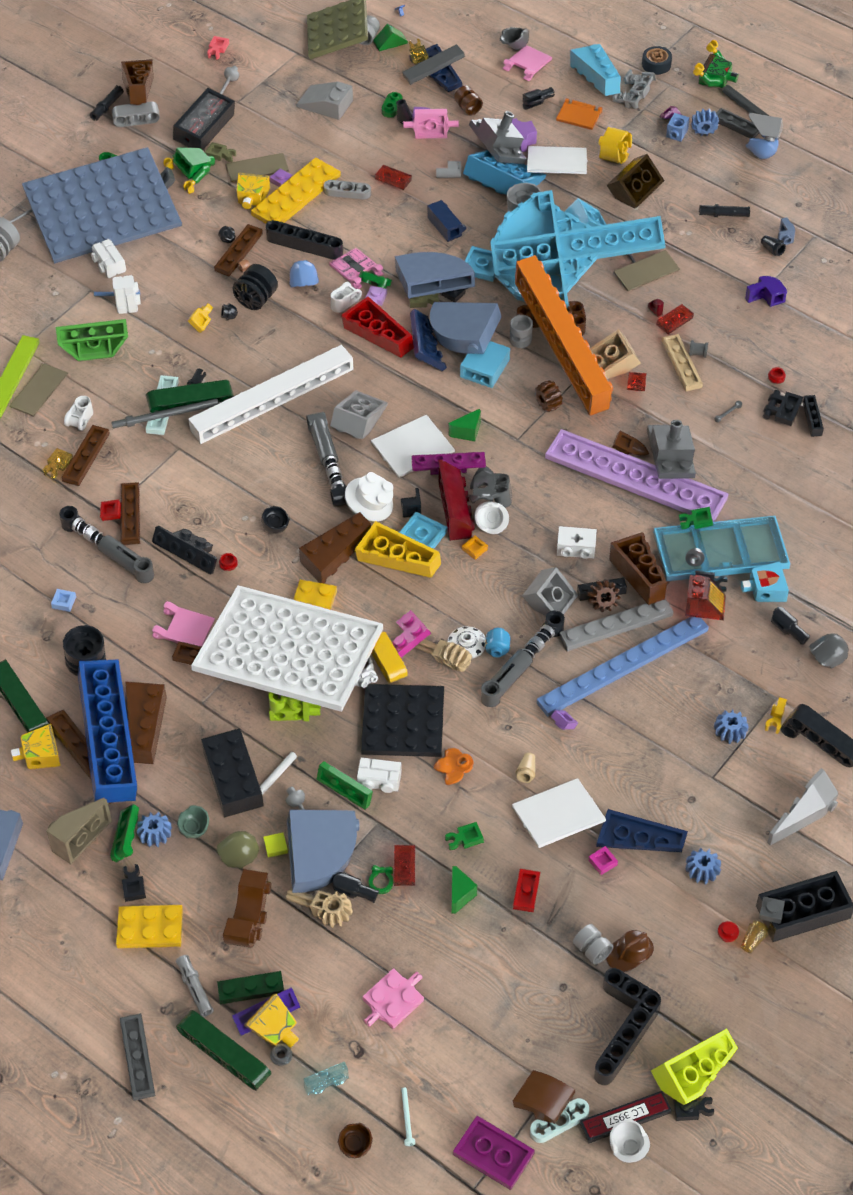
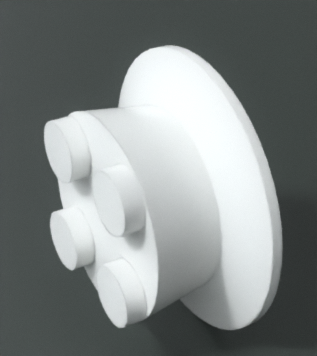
M369 472L362 478L352 480L347 485L345 500L355 514L361 512L368 521L379 522L387 519L392 513L393 484L384 478Z

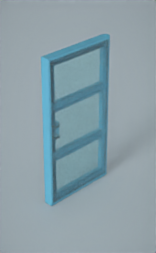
M776 516L713 522V526L695 529L694 525H691L688 529H681V525L653 529L666 581L695 579L696 571L713 572L715 576L751 573L753 568L775 562H780L782 569H790L789 557ZM698 548L703 552L705 556L703 564L694 567L686 562L685 556L690 549Z

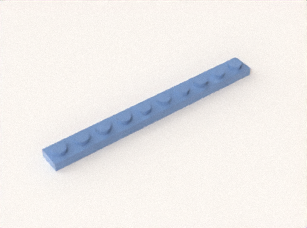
M695 614L537 698V704L545 715L549 717L555 710L566 708L708 631L709 626L698 614Z

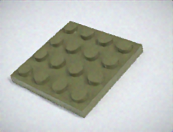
M366 0L341 2L307 15L308 56L310 60L368 40Z

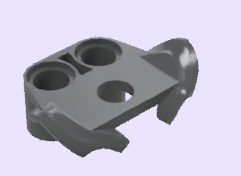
M487 466L485 468H478L470 484V489H473V494L469 495L472 504L480 499L489 501L494 499L496 503H500L505 508L509 507L512 503V488L509 475L494 473Z

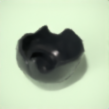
M278 506L266 508L261 517L263 528L273 534L283 532L290 520L287 512Z

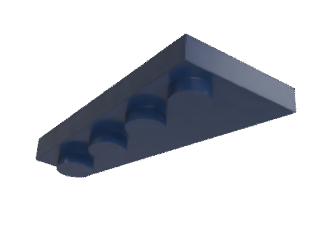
M435 44L409 55V59L417 65L442 52L438 44ZM451 64L429 75L447 92L463 86L461 79Z
M413 309L410 312L414 355L418 360L424 361L443 372L447 366L445 362L441 361L443 355L441 351L437 350L438 342L432 335L434 331L427 315Z
M608 809L605 816L606 821L603 822L596 847L606 846L607 848L682 853L688 831Z

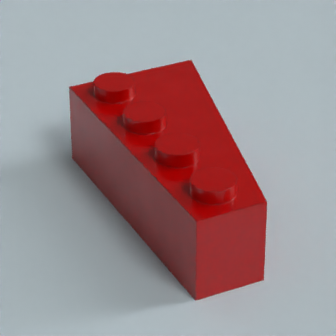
M369 296L341 315L344 329L400 358L414 349L412 335Z

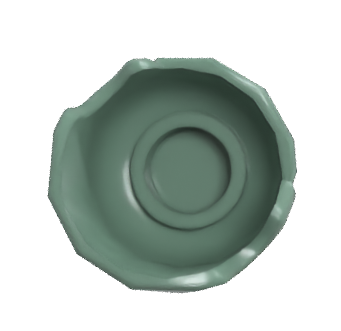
M191 805L180 813L177 826L179 832L186 838L196 839L205 834L210 819L205 809L200 806Z

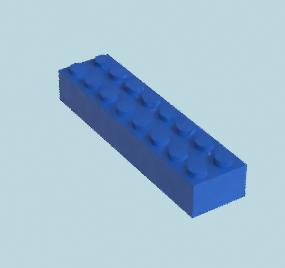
M119 659L79 661L78 682L94 802L102 798L107 799L108 803L136 801L137 780Z

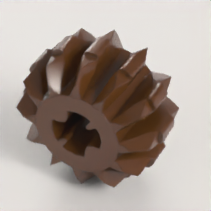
M544 381L535 388L536 401H538L539 406H542L544 411H554L562 405L563 397L561 396L559 386H556L554 381Z
M604 579L603 583L599 580L596 581L597 587L590 586L593 592L587 593L588 596L592 597L588 602L593 604L595 610L599 608L600 612H604L605 608L611 611V605L617 607L618 604L615 600H620L621 597L616 595L620 590L619 588H614L615 583H609L607 579ZM602 593L607 595L605 599L601 597Z

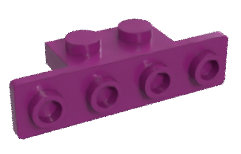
M485 452L411 456L412 470H430V475H438V460H443L457 467L461 473H467V468L486 467Z

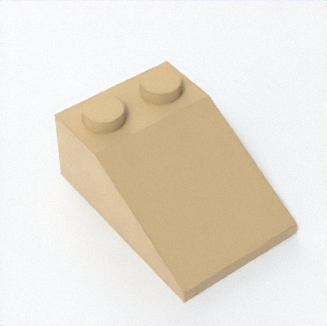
M619 329L590 348L591 353H594L597 357L599 367L604 369L606 379L625 374L641 364L628 340Z

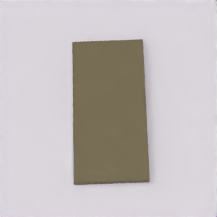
M283 153L226 163L231 182L238 181V173L266 176L274 174L280 168L286 172L289 171Z
M663 250L615 270L614 273L627 291H630L676 272L680 268L669 253Z
M44 363L9 407L34 416L67 376L68 372Z

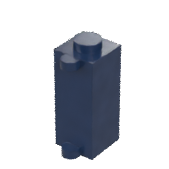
M440 200L427 205V218L447 242L462 236L466 226L462 225L446 203Z

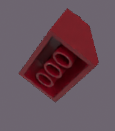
M438 460V484L446 526L448 527L449 541L472 538V531L475 530L474 519L470 520L472 509L471 505H467L469 494L468 491L464 490L466 488V479L461 476L460 469L443 460Z

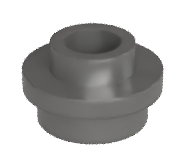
M698 548L690 549L685 556L686 562L694 567L703 564L705 558L703 552Z
M285 1044L274 1046L270 1052L271 1061L278 1066L287 1065L292 1059V1050ZM279 1054H285L284 1058H278L277 1056Z

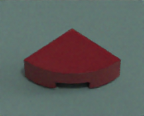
M654 299L648 303V308L657 317L663 315L664 302L662 300Z

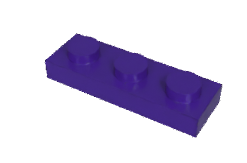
M292 987L277 994L289 1012L301 1008ZM268 999L232 1015L240 1036L251 1031L244 1026L245 1023Z

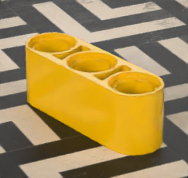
M385 631L382 632L371 654L387 682L392 683L407 677L408 672Z

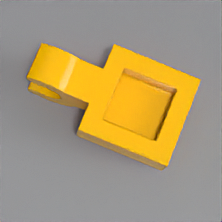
M207 303L205 307L202 306L195 309L188 319V322L199 333L204 331L211 319L208 317V314L213 307Z
M779 697L777 705L773 704L770 715L774 717L766 721L765 731H768L770 726H775L776 734L780 732L787 699Z

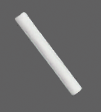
M290 752L260 785L262 795L297 758L294 752Z

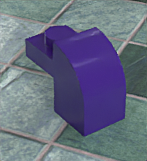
M760 276L758 283L747 286L745 299L750 303L764 298L767 304L772 307L786 301L787 289L775 277Z

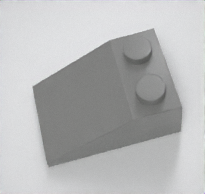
M342 82L310 85L296 104V107L340 120L353 102V86Z
M356 390L335 406L330 426L336 428L339 432L351 434L354 438L363 439L371 432L388 403Z

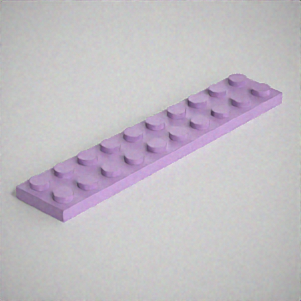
M562 429L545 454V459L689 515H692L691 510L710 507L713 522H715L728 499V493L692 479H659L655 465Z

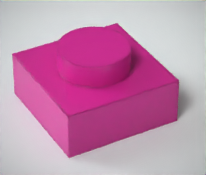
M606 846L590 855L588 859L600 875L618 865V860Z

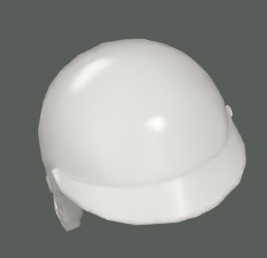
M488 501L481 503L476 508L474 519L481 530L490 534H498L507 527L509 514L500 503Z
M624 1120L618 1122L610 1133V1146L614 1152L613 1154L623 1162H637L643 1159L649 1151V1137L643 1127L636 1121Z

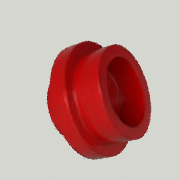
M774 367L769 371L768 379L770 382L780 384L785 381L786 374L782 368Z
M225 553L219 559V566L224 571L234 570L238 565L237 558L231 553Z
M725 921L719 925L718 935L724 942H732L738 938L739 928L735 923Z

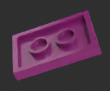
M478 1115L453 1150L455 1157L509 1190L513 1188L535 1154L534 1149Z

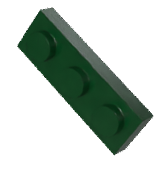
M281 971L217 981L220 1005L269 997L284 991Z

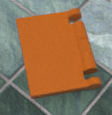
M566 98L556 121L593 130L603 108L599 107L598 111H595V105L572 100V103L569 104L570 99Z

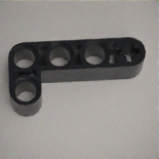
M799 704L789 714L781 726V732L785 736L796 738L799 734H802L842 765L853 767V739L805 704Z

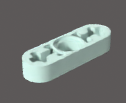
M580 1098L569 1102L561 1114L566 1119V1123L562 1126L549 1122L550 1127L546 1128L548 1122L535 1120L530 1127L531 1138L537 1143H544L580 1123V1120L588 1118L589 1104ZM575 1107H578L579 1109L584 1108L583 1114H580L579 1112L574 1113ZM538 1127L541 1130L545 1129L544 1135H541V1133L536 1134V1130Z

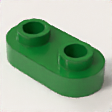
M392 92L387 95L382 105V115L384 117L392 118L397 115L396 102L403 99L400 93Z
M360 270L359 277L362 278V282L371 284V281L377 283L376 286L385 289L387 286H391L392 279Z

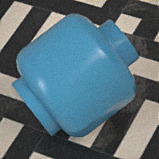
M493 628L487 632L485 651L493 657L506 655L510 650V634L503 628Z

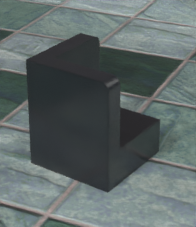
M415 488V497L401 498L403 518L412 517L415 512L421 514L419 488Z

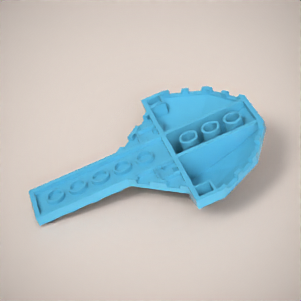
M552 190L533 193L527 201L519 203L518 207L513 211H508L504 215V220L501 226L499 225L495 237L491 240L495 277L517 300L525 302L515 284L516 262L536 255L537 259L543 263L545 273L550 275L552 285L558 289L559 297L561 300H564L567 308L569 306L567 293L597 259L666 248L661 216L592 227L580 222L572 214L560 210V207L554 204Z

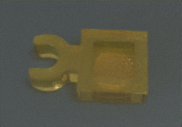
M417 39V44H412L409 41V51L414 64L429 59L425 46H421L420 39Z
M56 448L47 460L48 465L43 468L44 475L46 476L48 472H51V477L53 479L56 478L58 475L57 471H64L71 462L73 455Z

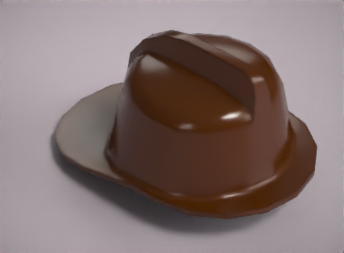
M638 930L628 931L612 944L613 950L606 958V961L611 968L628 972L652 956L654 951L653 943L646 932Z

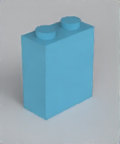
M490 341L484 354H467L460 365V377L493 388L510 360V348Z

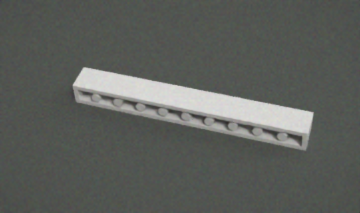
M342 345L332 348L307 362L301 363L276 377H272L247 391L241 392L218 405L188 419L190 431L199 443L202 444L352 371L353 357Z

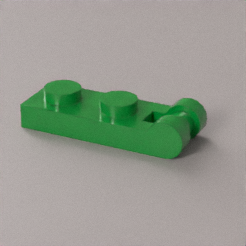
M134 804L120 811L110 857L114 862H119L133 854L131 843L135 836L134 830L138 822L140 808Z

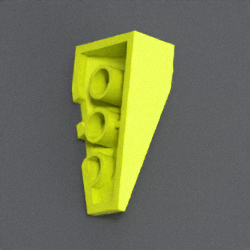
M725 1029L650 1071L661 1091L685 1105L703 1095L706 1087L716 1078V1074L726 1065L738 1048L729 1031Z

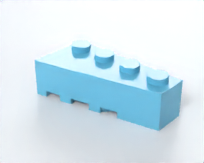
M600 44L570 50V66L573 69L576 68L580 75L586 76L588 82L594 83L596 89L605 96L620 93L621 76Z

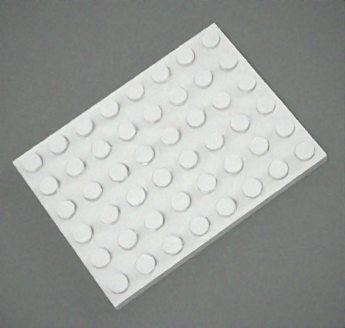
M238 585L192 663V671L342 712L383 630V624Z

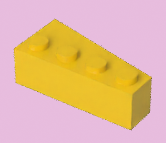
M377 521L373 523L355 548L357 560L360 562L432 578L441 565L439 551Z

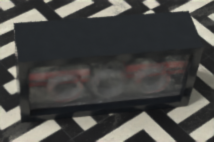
M207 88L173 125V140L189 148L204 150L234 116L235 101Z

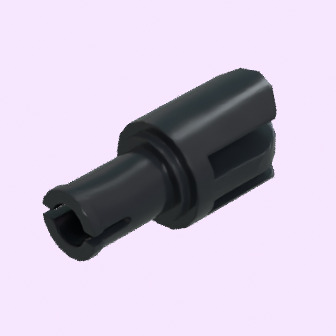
M552 87L542 91L535 89L522 94L523 109L527 110L541 105L545 99L554 97V89Z
M783 607L775 608L771 622L785 635L791 634L801 645L806 643L810 635L798 626V620Z
M339 872L334 876L333 889L340 894L345 893L346 896L352 899L359 896L375 903L379 890L363 885L361 879L346 873Z

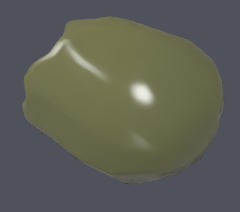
M247 831L233 832L217 845V853L221 857L222 862L228 867L233 868L238 867L241 869L252 863L259 852L255 836Z

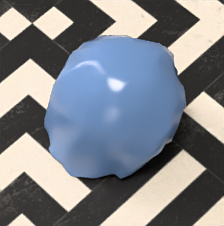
M750 138L745 146L759 159H767L777 152L779 141L775 139L774 142L766 141L765 138Z
M307 260L297 261L290 268L289 285L291 288L311 286L319 283L317 270L311 262Z

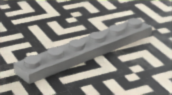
M665 598V600L650 605L646 603L562 631L559 637L566 650L570 651L673 616V610Z

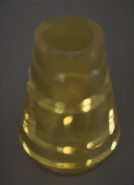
M757 920L749 923L740 947L747 953H752L768 936V927Z

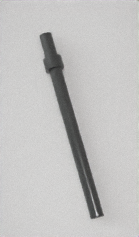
M212 399L135 417L131 415L125 417V419L112 421L111 424L113 429L123 426L132 427L137 423L218 405V400Z

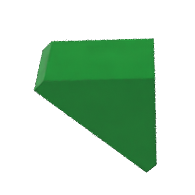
M386 24L374 38L373 43L380 52L408 44V41L401 31Z
M477 409L449 422L448 435L452 438L475 442L481 424V410Z
M452 866L451 914H456L477 896V884L457 866Z

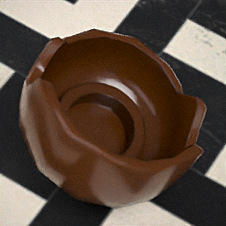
M363 1123L346 1125L338 1137L340 1151L348 1158L354 1159L365 1156L371 1149L373 1142L370 1129Z

